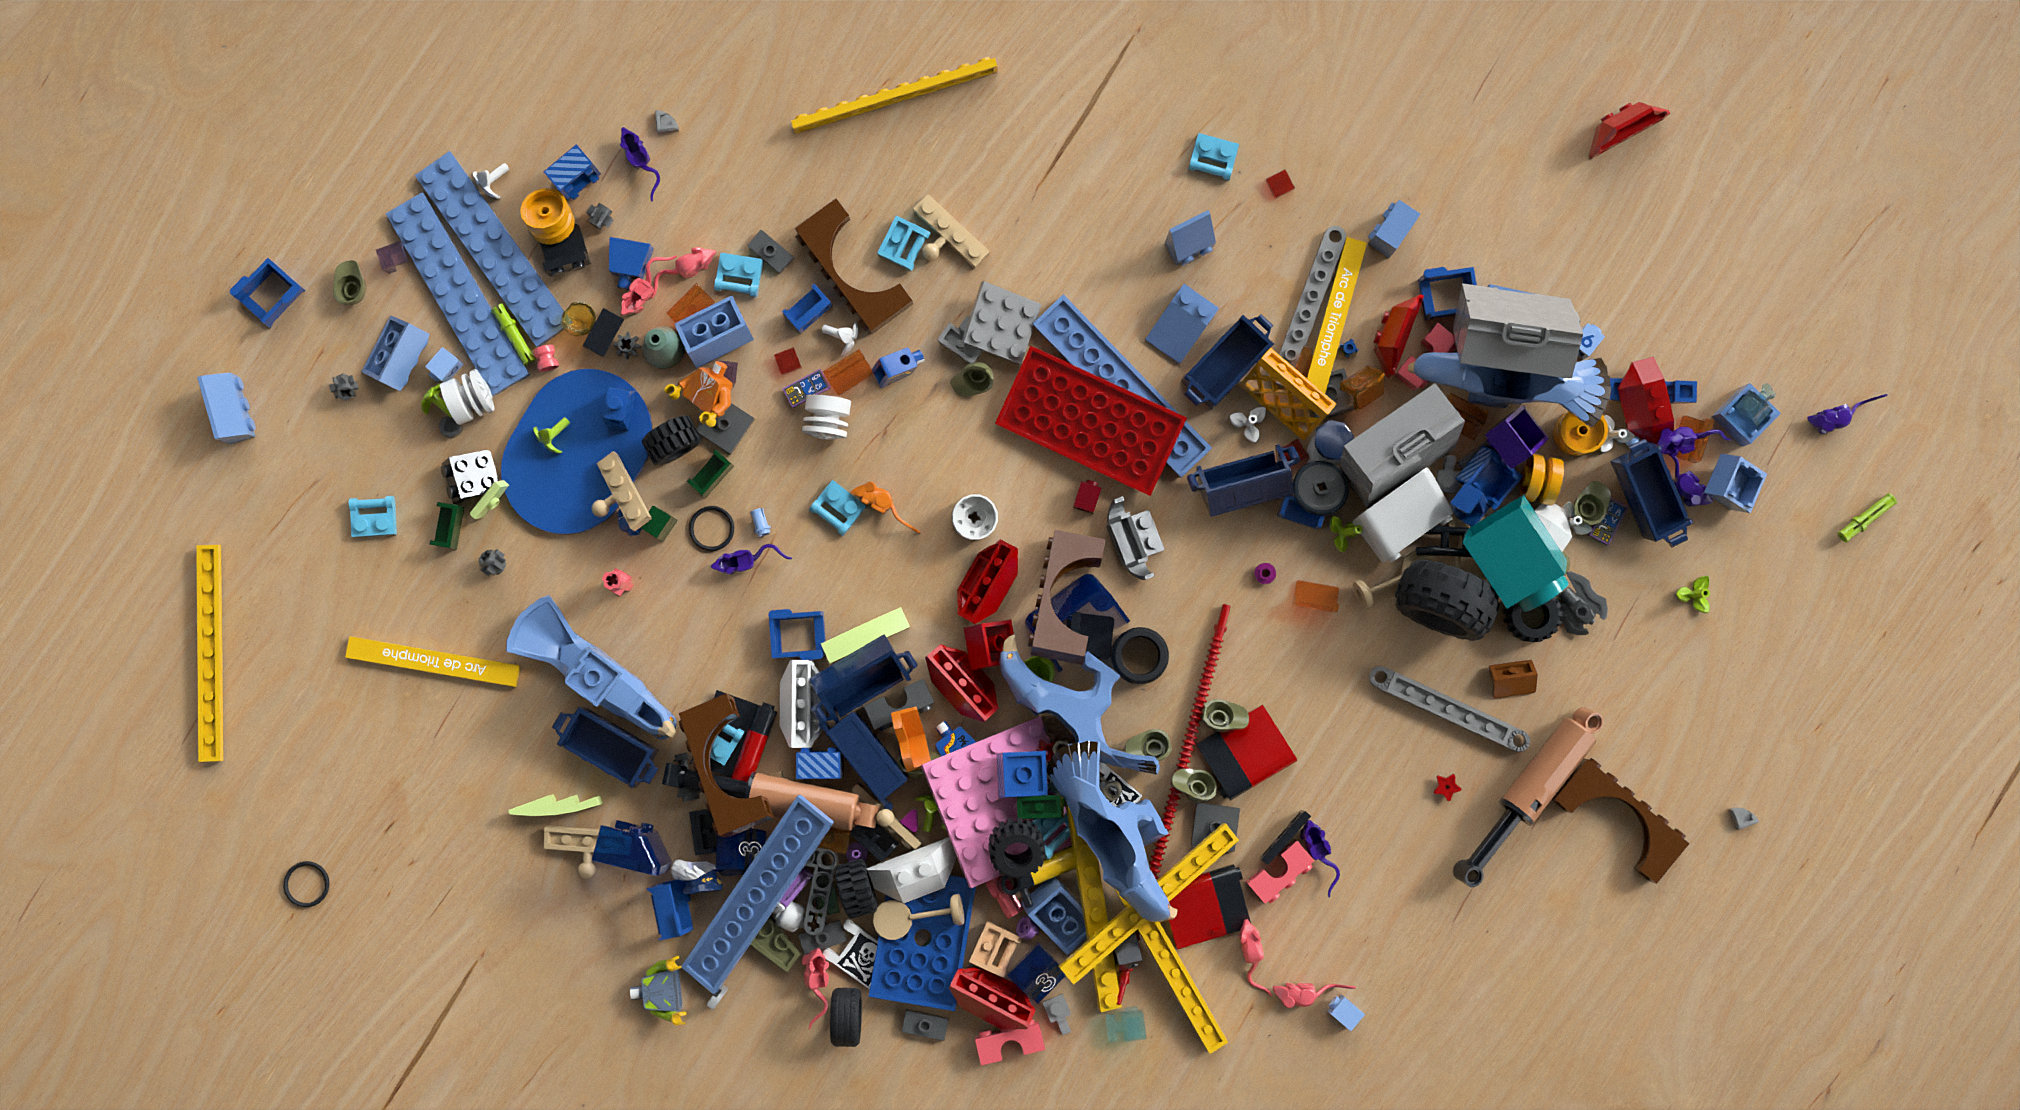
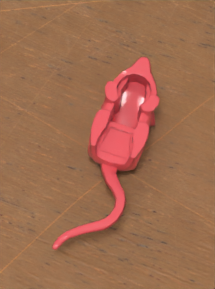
M695 247L691 249L692 253L679 257L675 261V269H665L656 274L654 292L650 298L652 299L655 296L658 279L662 274H680L684 278H691L697 275L701 269L705 270L708 268L716 251Z
M676 255L668 258L654 257L646 264V280L637 278L630 285V290L623 294L621 315L641 312L644 309L642 305L652 296L654 289L651 285V263L654 261L673 260L677 257Z
M1245 919L1239 938L1245 962L1252 963L1247 973V979L1253 987L1262 989L1272 996L1267 988L1254 983L1251 979V974L1256 969L1258 962L1264 959L1259 931L1248 919Z
M819 948L812 950L802 958V964L806 966L803 977L804 983L824 1002V1009L810 1022L809 1029H811L812 1024L826 1013L828 1008V1001L818 988L827 987L829 975L826 973V969L829 967V962L825 961L826 958Z
M1286 983V987L1273 986V991L1287 1008H1292L1294 1005L1309 1007L1328 988L1355 989L1356 987L1328 984L1316 992L1312 983H1297V986L1293 983Z

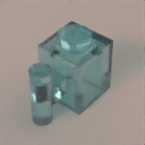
M1766 383L1762 385V391L1758 395L1749 390L1735 407L1741 415L1758 426L1772 410L1767 401L1773 399L1776 394L1772 387Z
M1137 1006L1126 1007L1125 1011L1120 1012L1122 1022H1115L1114 1014L1106 1015L1109 1042L1118 1041L1117 1032H1123L1124 1041L1146 1039L1142 1009L1138 1010Z

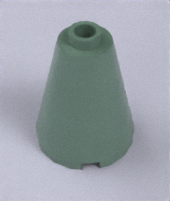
M660 326L646 334L642 344V351L645 359L652 366L668 369L681 361L685 353V346L677 330L667 326Z

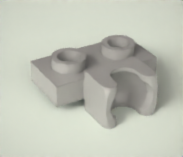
M966 316L959 328L949 323L937 341L970 364L977 360L982 350L961 343L970 317Z

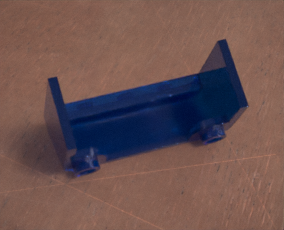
M1084 574L1050 599L1052 608L1061 622L1089 602L1099 612H1105L1113 607L1124 624L1130 622L1113 596L1097 577L1092 574ZM1039 608L1031 612L1025 621L1026 628L1031 634H1035L1036 627H1032L1034 614H1039ZM1049 659L1058 672L1063 670L1057 660Z
M616 820L615 828L605 825L600 826L592 861L655 876L670 870L672 860L658 831L654 829V825L644 822L641 825Z

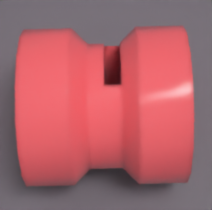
M544 345L533 349L534 357L539 361L537 363L539 372L550 371L559 367L558 360L553 358L555 353L554 345Z

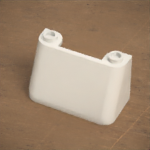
M1426 467L1359 515L1352 523L1354 526L1360 525L1362 527L1360 534L1380 561L1385 563L1389 560L1392 563L1401 556L1399 553L1401 550L1439 523L1443 526L1452 520L1451 514L1454 512L1433 474Z

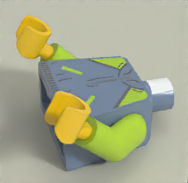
M679 956L658 961L646 971V975L641 978L642 986L630 988L631 1000L643 999L644 1009L649 1010L651 1014L665 1021L672 1022L675 1026L686 1024V1022L681 1021V1016L686 1015V1012H676L683 1008L679 972L682 966L676 965L675 960L679 959Z

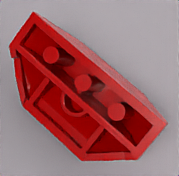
M1630 102L1619 109L1620 112L1613 115V113H1610L1601 119L1602 123L1596 127L1589 158L1593 159L1657 124L1671 113L1667 109L1642 102L1634 105Z
M1420 294L1399 303L1388 312L1385 311L1382 316L1381 323L1384 325L1381 332L1377 331L1373 343L1376 346L1374 351L1386 377L1390 379L1396 373L1424 295Z
M1653 356L1631 362L1618 387L1627 431L1641 439H1645L1647 443L1658 444L1663 429L1669 428L1671 431L1674 430V417L1665 379Z
M1000 539L977 554L957 589V614L976 624L997 612L1018 575L1017 547Z
M940 644L925 657L932 684L959 714L984 723L999 709L994 683L981 669L971 670L969 657L965 651Z
M981 967L958 969L949 986L951 993L963 1010L999 1029H1028L1036 1011L1022 987Z

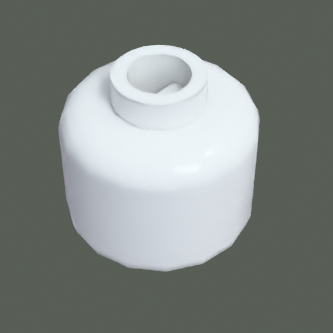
M792 901L785 910L778 914H773L775 924L790 932H795L799 927L803 928L805 908Z

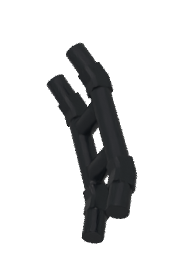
M1434 526L1425 534L1441 535V547H1416V555L1473 558L1463 544L1468 528ZM1449 535L1462 536V548H1449Z

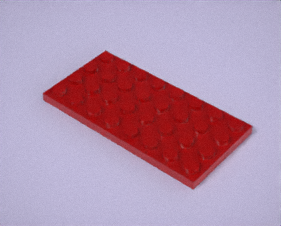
M1030 346L995 424L1151 496L1187 417Z

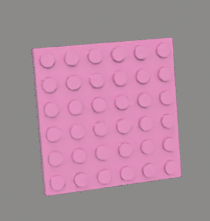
M1041 716L921 765L969 888L1001 876L999 870L996 871L993 868V863L990 860L989 836L993 834L992 830L995 827L999 828L1000 822L1007 823V819L1012 818V821L1017 820V797L999 798L996 754L1036 751L1039 749L1040 739L1048 744L1051 743L1044 731ZM1048 790V795H1056L1052 790ZM1064 822L1044 841L1046 846L1066 828ZM1069 836L1054 852L1071 846V836ZM1017 842L1009 845L1005 851L1009 854L1017 855L1025 852L1029 846Z

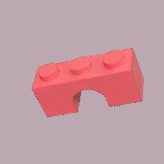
M1439 323L1433 326L1420 342L1428 349L1429 353H1452L1457 347L1454 344V335ZM1410 356L1394 376L1413 391L1418 387L1423 389L1429 381L1422 380L1416 374L1407 371L1408 365L1416 361L1414 357Z
M1295 839L1278 853L1285 862V869L1281 875L1270 876L1261 868L1246 881L1248 886L1265 904L1267 902H1274L1280 896L1278 892L1284 887L1286 889L1290 888L1296 882L1295 878L1300 873L1304 875L1313 867L1311 865L1314 862L1313 858Z
M1034 1019L1031 1020L1028 1029H1000L994 1032L991 1029L978 1032L979 1035L975 1036L981 1066L1002 1061L1001 1047L1009 1040L1020 1043L1024 1055L1045 1050L1039 1021L1034 1022Z

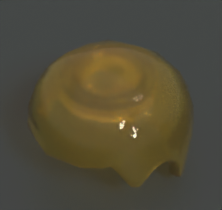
M573 302L563 312L561 324L566 332L576 337L586 335L595 324V311L584 302Z

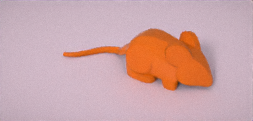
M867 482L850 492L852 495L862 498L861 501L864 504H870L873 509L882 514L891 509L894 517L900 523L919 534L921 533L898 516L891 494L885 489L878 488L874 482Z

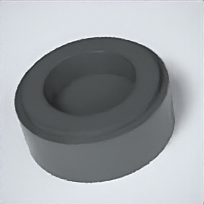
M446 416L440 421L439 429L443 435L454 438L461 433L462 424L459 425L453 418Z

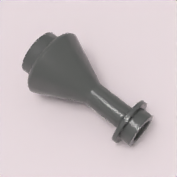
M687 752L674 755L675 760L673 762H678L679 765L688 767L687 759L691 757L688 756ZM683 787L678 789L677 797H682L683 802L699 799V793L702 791Z

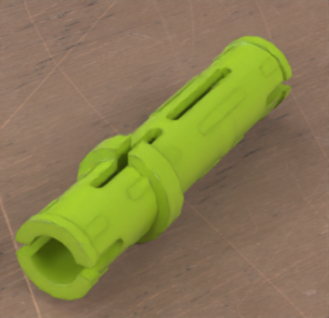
M499 304L498 309L496 306L492 308L491 312L501 325L499 327L500 330H504L523 365L526 366L529 364V361L531 363L535 361L536 358L515 326V320L511 319L504 304Z
M1887 493L1861 515L1853 517L1851 523L1837 532L1839 538L1847 543L1859 532H1864L1869 524L1897 504L1895 497Z

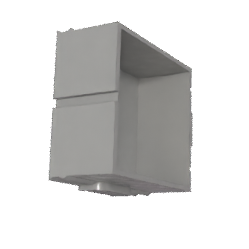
M1462 284L1453 324V333L1460 363L1572 379L1583 337L1580 317L1569 298L1500 290L1498 287L1491 288Z
M1433 384L1344 445L1342 456H1340V469L1345 474L1349 485L1368 509L1426 467L1429 468L1430 465L1454 450L1465 420L1439 387Z

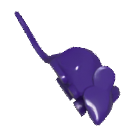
M622 127L620 146L624 149L628 161L634 168H642L656 175L657 180L650 194L651 202H653V194L660 183V175L656 169L647 166L650 162V157L639 136Z
M1887 394L1858 402L1851 410L1848 404L1834 407L1833 409H1826L1818 412L1817 415L1807 417V420L1821 434L1832 432L1834 429H1842L1850 424L1858 406L1886 397Z
M1680 427L1673 431L1665 428L1661 431V438L1658 444L1661 445V453H1670V456L1674 457L1679 451L1682 454H1686L1695 450V439H1701L1714 433L1720 434L1724 440L1731 441L1732 439L1727 438L1721 430L1694 433L1689 427Z
M1676 456L1672 457L1675 462L1674 484L1680 496L1685 498V505L1692 507L1713 503L1714 500L1704 493L1707 486L1704 484L1700 485V480L1691 471L1679 474V461Z
M765 544L760 547L755 555H752L749 550H738L730 554L724 553L723 556L719 557L711 565V568L727 574L752 569L754 562L766 548H773L786 559H792V557L783 554L773 544Z
M1308 820L1300 830V838L1305 839L1308 854L1314 860L1319 859L1322 863L1334 868L1336 871V877L1328 889V897L1330 898L1331 890L1339 880L1340 871L1334 863L1325 858V856L1331 854L1330 844L1325 839V831L1321 830L1311 820Z

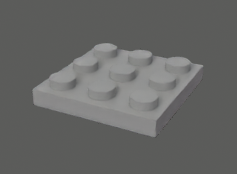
M983 281L980 284L961 343L1021 365L1034 328L1032 323L1037 319L1041 304Z

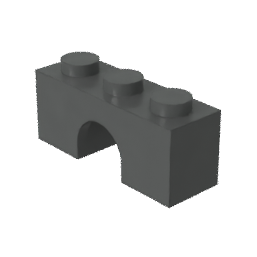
M925 679L904 687L907 694V702L902 708H892L885 697L864 705L874 729L880 728V731L892 727V712L911 707H917L920 713L932 709L931 704L934 703V699Z

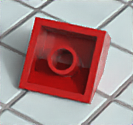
M1012 620L963 627L971 670L1000 665L999 658L1003 650L1004 641L1009 636L1014 635Z

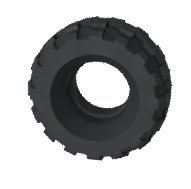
M1425 559L1414 561L1404 570L1395 592V605L1404 616L1426 628L1462 640L1475 641L1482 639L1485 633L1490 632L1500 607L1498 603L1499 596L1485 580L1460 568Z

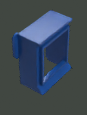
M267 258L249 278L243 276L230 289V294L252 311L261 322L271 328L274 321L306 290L271 259ZM274 272L290 286V289L269 312H266L250 295Z
M1438 267L1424 271L1423 275L1418 279L1420 294L1424 295L1422 306L1425 321L1455 316L1457 308L1435 311L1430 282L1462 277L1463 284L1477 286L1474 267L1449 271L1445 267Z
M782 609L769 612L772 658L800 657L801 660L821 659L823 655H826L821 646V643L826 641L823 611L792 613L790 609ZM814 618L816 650L782 653L780 620Z
M683 880L662 882L646 888L653 894L651 899L659 935L661 934V937L658 938L659 940L680 937L694 930L688 904L691 901V895L682 894L685 887Z

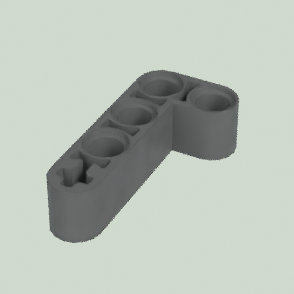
M819 847L815 849L811 859L805 864V866L815 867L804 920V929L810 935H817L825 929L835 881V868L838 865V855L835 851ZM826 853L831 854L833 857V862L829 866H826L822 861V857ZM821 875H826L829 879L826 887H821L818 884V878ZM816 897L824 899L825 905L822 909H817L814 906V899ZM811 912L823 913V916H817V923L820 924V927L814 931L810 922L815 920L816 915H811Z

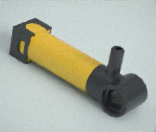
M1072 846L1054 853L1049 860L1043 859L1042 867L1038 866L1039 871L1036 873L1031 872V877L1021 876L1022 879L1017 880V877L1013 876L1014 886L1011 890H1008L1005 886V881L1008 879L1007 874L999 876L996 883L998 890L1006 895H1014L1020 892L1025 907L1033 906L1027 888L1076 869Z

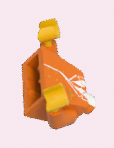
M716 361L713 368H699L679 381L677 386L668 384L664 391L666 394L671 393L669 397L673 400L678 399L680 391H683V396L704 411L699 417L701 423L706 424L708 427H714L716 424L715 418L723 416L731 405L733 385L731 381L723 376L727 365Z

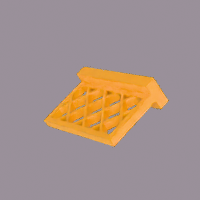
M1272 348L1264 354L1239 384L1241 388L1303 441L1336 405L1333 400ZM1260 366L1269 373V376L1261 375ZM1257 380L1258 388H1253L1247 381ZM1262 381H1270L1272 389H1264ZM1276 381L1280 382L1286 390L1277 389ZM1265 394H1273L1275 402H1269ZM1279 395H1287L1288 403H1280ZM1292 395L1300 399L1302 404L1294 403ZM1281 408H1290L1291 416L1283 414ZM1295 409H1303L1305 417H1297ZM1309 409L1314 411L1320 417H1310ZM1298 422H1306V432L1298 426Z

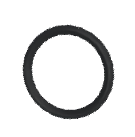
M718 506L701 508L693 515L689 525L692 541L699 548L706 551H717L728 545L733 538L735 529L731 515ZM710 510L724 514L730 524L728 538L722 544L714 547L701 544L694 534L695 520L700 514Z
M299 862L286 873L283 884L284 892L287 898L297 906H315L328 893V874L322 866L315 862ZM302 866L315 867L322 873L325 880V888L322 895L310 903H303L294 899L288 888L289 877L297 868Z

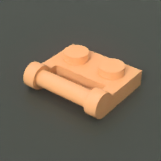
M987 921L969 962L1005 978L1007 974L1006 968L1017 944H1020L1022 938L1016 933ZM1003 938L1010 939L999 965H993L992 963Z

